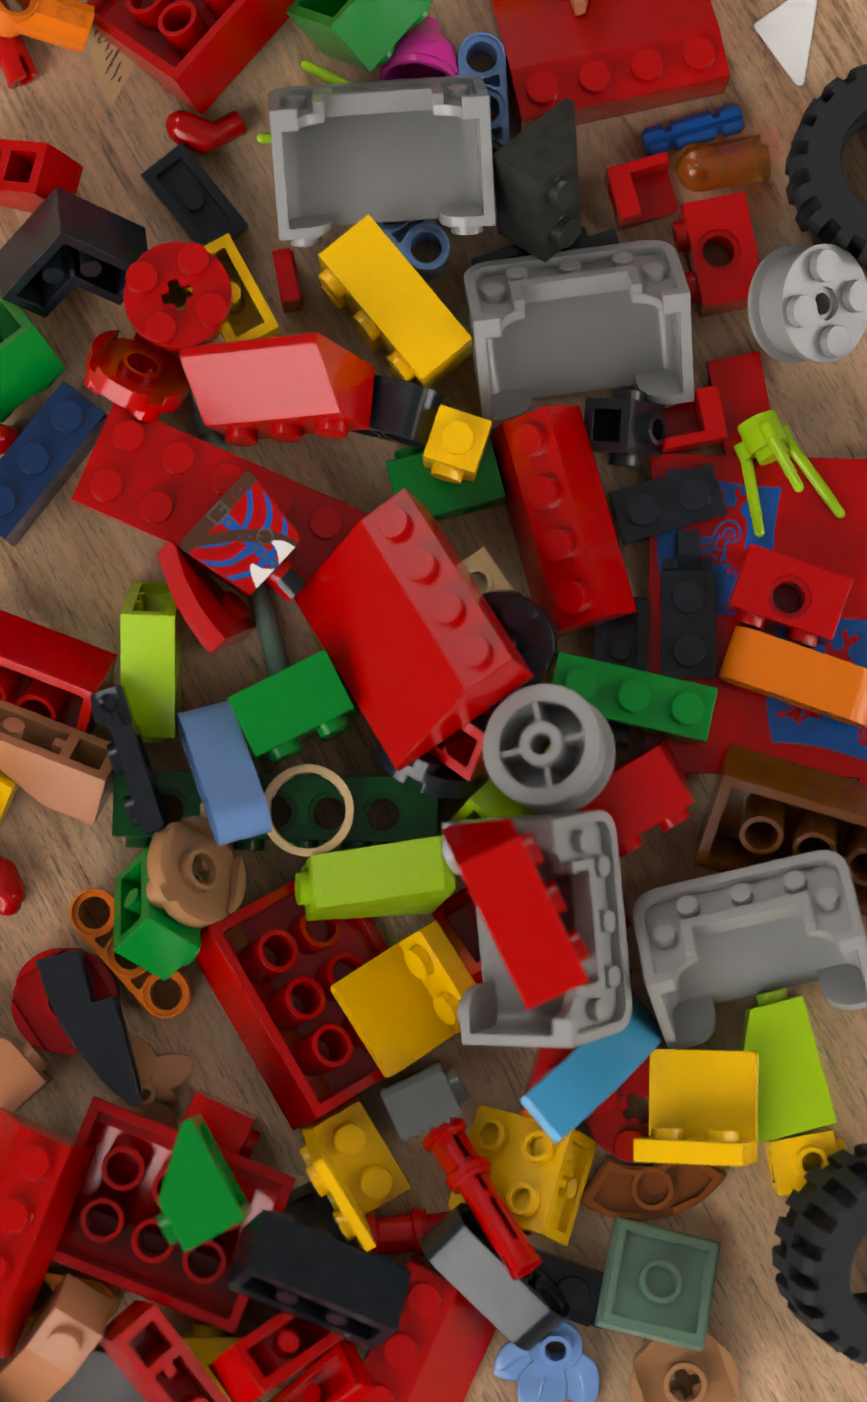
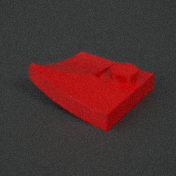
M170 540L158 552L157 562L163 569L167 585L178 609L193 633L210 654L243 641L256 628V625L248 617L250 610L244 601L231 591L225 592L204 569L185 558L173 540Z

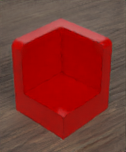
M667 152L606 168L603 182L618 231L673 216L677 213L678 205L667 172L670 165Z
M718 385L696 389L693 402L678 403L672 407L664 408L667 430L661 444L662 454H680L722 446L728 438Z

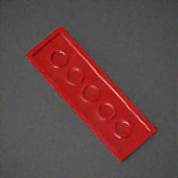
M113 403L71 498V502L165 543L173 540L178 545L237 480L249 470L301 536L302 541L292 550L287 558L309 579L313 577L357 523L368 515V513L158 420L155 422L140 421L134 418L127 408ZM265 581L262 583V585L273 589Z

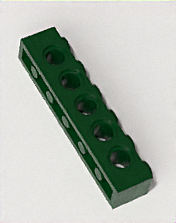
M114 772L112 836L126 837L125 848L150 847L153 835L143 834L141 825L133 827L128 818L123 797L131 793L125 775L117 776ZM154 772L162 798L176 796L182 802L184 811L180 820L191 816H200V803L202 802L192 773ZM257 774L264 794L269 784L278 774ZM321 775L293 776V778L286 781L279 788L275 797H273L285 799L290 804L292 813L289 822L285 826L276 829L285 840L299 848L319 847V841L328 842L337 834L341 827L340 825L335 829L327 830L318 825L315 819V811L322 801L327 799L338 800L343 804L346 812L344 797L341 796L333 783L321 777ZM339 776L351 792L355 809L352 828L345 840L340 844V851L370 847L372 843H396L437 836L438 797L420 792L424 784L423 782L412 777H407L403 784L393 777ZM381 800L393 802L398 807L400 813L398 823L387 831L375 829L371 826L368 819L371 806ZM265 833L234 841L233 850L265 851V840H271V838Z

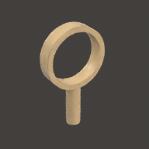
M301 764L290 767L278 774L267 787L264 795L270 818L272 800L279 788L286 781L293 778V776L305 773L321 775V777L333 783L341 796L344 797L346 806L345 820L337 834L328 842L316 848L296 847L285 840L272 823V832L267 834L277 846L293 855L310 857L311 855L328 853L345 840L352 828L355 809L349 788L336 773L323 766ZM200 803V816L207 818L204 807Z

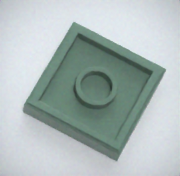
M616 1217L613 1220L595 1326L701 1351L705 1347L721 1242Z

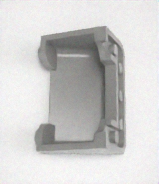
M455 75L295 86L275 89L268 93L279 241L290 240V244L297 247L319 245L323 242L322 236L332 232V226L355 225L368 214L376 223L439 219L442 225L451 227V233L455 235L479 234L483 232V226L496 225L490 99L481 77Z
M660 240L618 243L559 251L545 263L533 255L486 261L471 266L464 273V290L469 331L472 337V355L480 417L492 421L491 429L497 428L502 422L531 412L533 409L532 399L635 385L637 391L645 392L644 401L665 405L664 408L672 407L678 403L694 401L690 290L677 251L673 245Z
M584 810L467 819L442 823V829L456 824L511 818L520 835L531 831L545 862L535 866L543 884L552 879L554 880L568 909L558 915L565 931L574 927L577 928L590 955L589 959L581 962L589 982L527 1011L476 906L483 982L469 987L458 1004L457 1016L461 1025L462 1045L574 1048L625 1029L630 1021L632 1012V993L618 839L615 823L611 815L603 810ZM443 835V857L450 869L455 874L461 875Z
M828 850L813 851L657 887L642 894L633 907V920L645 984L668 1049H684L707 1041L717 1027L715 1003L819 980L826 1001L834 1008L843 1011L867 1008V940L849 867L845 859L836 852Z

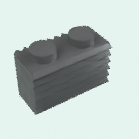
M441 1061L382 1087L380 1093L401 1140L409 1142L411 1135L419 1137L421 1130L429 1133L431 1125L439 1128L441 1120L449 1123L451 1116L459 1118L461 1103L469 1100L456 1068L453 1067L445 1071Z

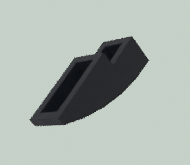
M77 949L36 960L46 995L62 1028L81 1057L104 1084L127 1105L131 1107L146 1101L119 995L98 1001L85 949Z

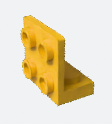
M435 920L334 983L330 990L383 1076L390 1078L453 1035L461 1032V1025L457 1016L458 1004L466 990L476 983Z
M654 1049L650 1054L649 1136L634 1139V1162L745 1166L757 1163L758 1054L754 1051Z
M358 1095L320 1118L301 1126L306 1145L301 1147L299 1151L308 1166L305 1170L312 1184L321 1197L327 1195L335 1210L332 1212L346 1239L351 1241L357 1237L365 1251L368 1252L376 1247L367 1223L366 1213L372 1212L412 1187Z
M480 1105L476 1110L468 1138L479 1156H486L490 1161L492 1172L489 1176L496 1189L513 1213L522 1230H526L548 1242L567 1246L597 1142L573 1129L555 1144L535 1119ZM453 1191L448 1202V1207L451 1210L460 1203H466L461 1194H455Z

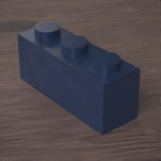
M64 380L0 459V537L13 547L16 546L94 448L108 417L104 411Z

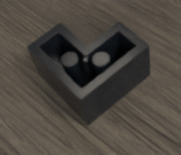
M56 187L0 249L1 299L45 318L75 286L121 305L124 302L123 292L126 284L127 270L131 264L137 262L142 254L148 251L145 227Z

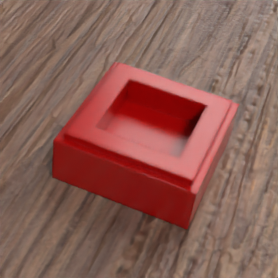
M290 248L272 251L284 314L301 311L304 303L294 251H291Z

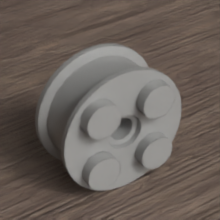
M816 244L809 247L788 245L777 248L769 253L758 265L748 292V317L755 339L769 356L785 363H800L807 360L816 363H831L847 356L859 343L867 324V281L856 259L848 251L833 244Z
M537 684L516 691L506 698L494 711L484 734L483 757L492 781L507 796L530 810L539 813L569 812L587 805L607 784L615 762V741L612 730L604 716L576 692L559 685ZM551 744L549 751L545 753L546 748Z

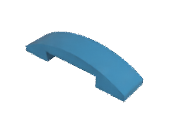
M632 991V1012L630 1021L625 1029L613 1035L577 1046L561 1063L547 1072L519 1100L555 1144L562 1140L611 1095L642 1064L664 1038L658 1021Z

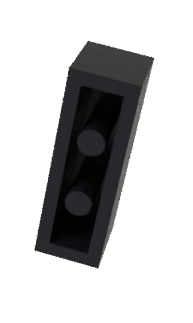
M263 1209L242 1228L226 1287L375 1349L398 1331L411 1271L394 1265V1262L385 1255L366 1253L345 1244L344 1239L336 1234L317 1232L296 1223V1220L287 1213Z

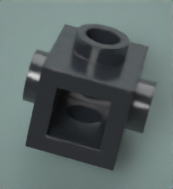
M615 389L613 390L612 398H586L584 423L593 453L608 455L607 465L639 467L640 457L661 458V444L667 430L664 418L665 405L644 401L645 392L637 390Z

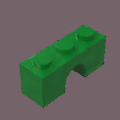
M563 652L556 654L545 683L563 686L576 692L594 706L608 722L632 726L644 730V734L692 745H698L707 741L718 688Z

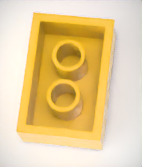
M369 214L318 254L321 268L318 278L323 284L320 286V289L339 312L345 307L349 309L353 314L354 322L357 324L354 326V330L372 352L376 351L379 347L388 356L386 359L390 364L387 369L394 379L418 384L433 390L471 359L472 337Z

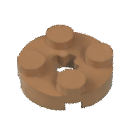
M191 816L166 825L163 829L154 832L147 856L149 881L146 886L148 900L154 907L165 909L179 923L194 928H202L219 922L228 914L237 910L245 895V866L241 855L233 858L231 849L227 844L217 846L207 818ZM193 861H195L196 871L203 875V880L199 882L192 872L191 864Z
M708 1332L706 1334L705 1347L701 1351L649 1339L634 1355L630 1375V1392L633 1402H735V1399L738 1397L740 1379L734 1359L726 1347ZM684 1368L688 1374L697 1373L700 1382L692 1386L694 1394L686 1398L683 1397L680 1390L671 1392L669 1389V1383L676 1379L675 1372Z

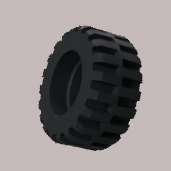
M867 64L851 69L844 80L836 77L824 87L818 99L814 98L792 139L785 167V174L789 176V183L786 187L789 205H796L798 213L795 221L800 230L806 232L810 229L816 237L812 245H837L848 251L859 264L867 266V204L861 201L849 188L843 176L840 162L843 149L849 139L855 133L867 128Z
M867 1143L856 1145L853 1155L844 1149L830 1155L827 1158L828 1166L821 1169L815 1165L804 1175L808 1182L799 1192L793 1189L785 1202L790 1206L786 1218L779 1216L774 1232L781 1239L780 1245H774L772 1248V1265L780 1271V1273L776 1274L775 1281L779 1293L788 1300L787 1307L799 1321L837 1353L841 1352L848 1359L863 1365L867 1364V1292L853 1293L850 1277L856 1250L867 1235Z

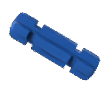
M730 103L717 107L716 113L711 114L710 110L669 121L668 127L663 128L662 124L645 128L641 134L642 146L647 157L662 152L668 153L671 148H674L677 152L714 141L718 134L728 137L740 133L744 127V118L737 103Z

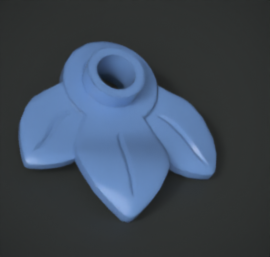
M568 1320L556 1328L531 1351L522 1350L509 1340L501 1347L496 1356L493 1374L509 1381H518V1402H564L565 1398L573 1402H595L599 1393L600 1375L598 1366L591 1357L582 1351L583 1340L581 1333ZM551 1341H559L565 1345V1349L562 1352L553 1353L547 1350L546 1345Z

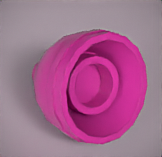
M426 17L418 25L406 31L395 44V51L392 56L381 65L379 79L382 81L459 75L458 58L454 46L442 34L436 19Z

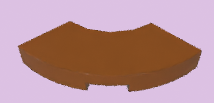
M606 1156L584 1188L580 1204L594 1212L614 1219L622 1217L634 1221L664 1218L682 1213L700 1203L722 1183L727 1174L715 1165L655 1162L647 1165L625 1164Z

